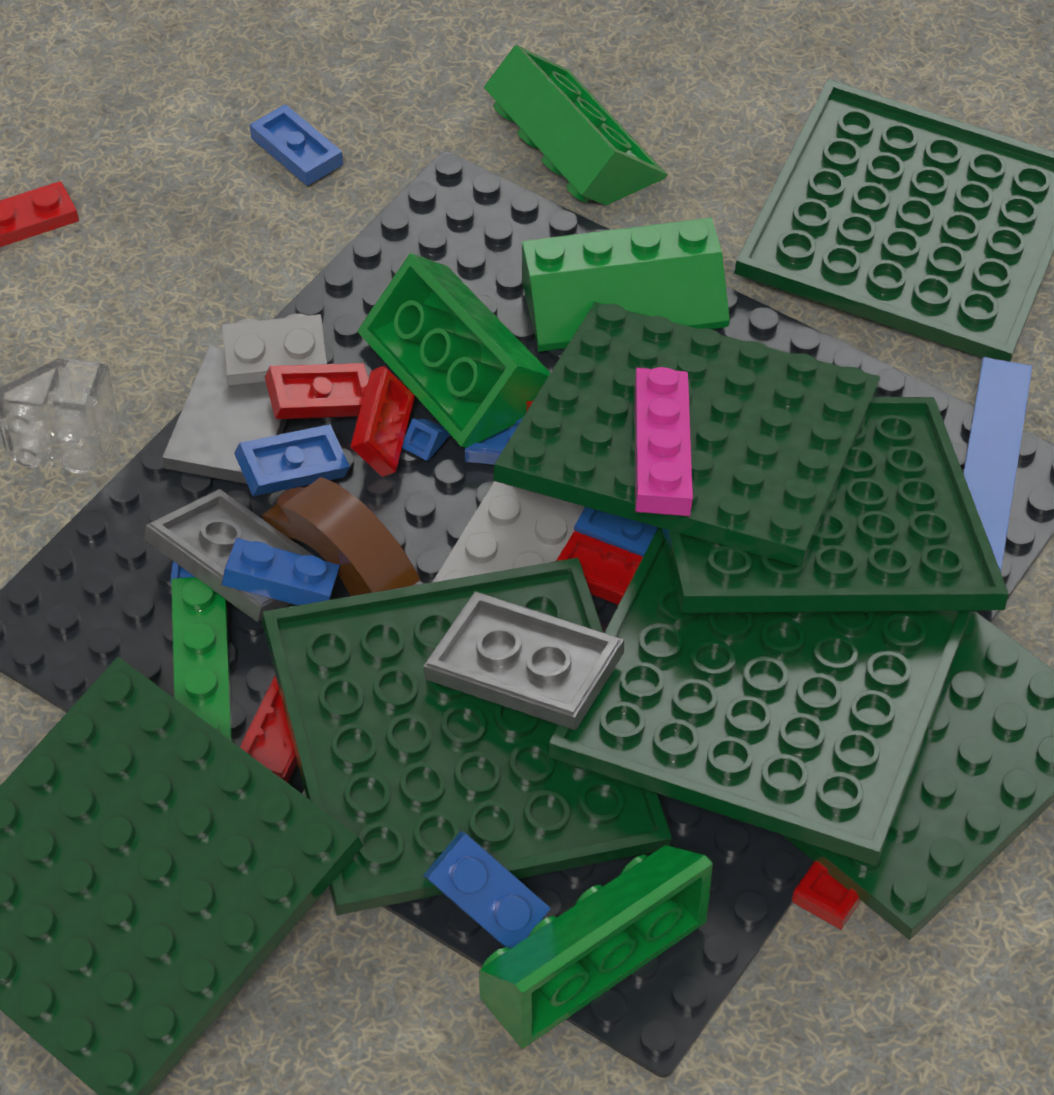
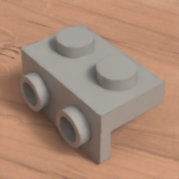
M292 314L280 319L261 321L243 319L236 323L222 324L228 386L266 382L265 375L269 366L327 364L321 314L310 316Z

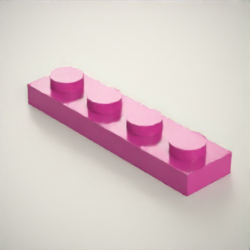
M666 367L653 369L636 368L634 381L635 512L690 516L693 492L688 372L674 371Z

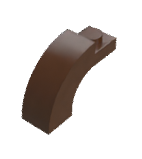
M320 477L306 488L300 486L284 492L277 499V504L262 515L267 523L287 537L309 545L327 562L340 565L338 576L350 596L409 587L421 580L400 544L376 515L354 495L328 479Z

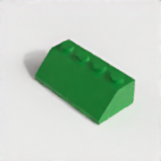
M515 44L483 87L495 100L493 108L501 116L511 122H515L520 127L517 130L518 136L530 146L541 150L544 154L541 161L556 174L564 176L569 181L566 185L567 190L584 203H588L591 199L607 206L664 180L668 175L573 73L563 66Z
M712 217L522 241V285L538 352L566 348L594 302L619 305L625 310L651 317H665L674 323L697 329L729 327L730 317L723 254Z
M409 253L357 330L458 444L465 448L515 425L516 421L522 419L526 414V401H532L536 398L550 375V372L448 266L413 253Z
M664 845L650 856L643 854L634 858L623 869L620 876L605 886L595 885L584 892L574 907L559 917L549 916L543 919L533 928L529 937L513 948L504 947L490 955L479 970L480 999L521 1049H524L705 924L713 863L705 855Z

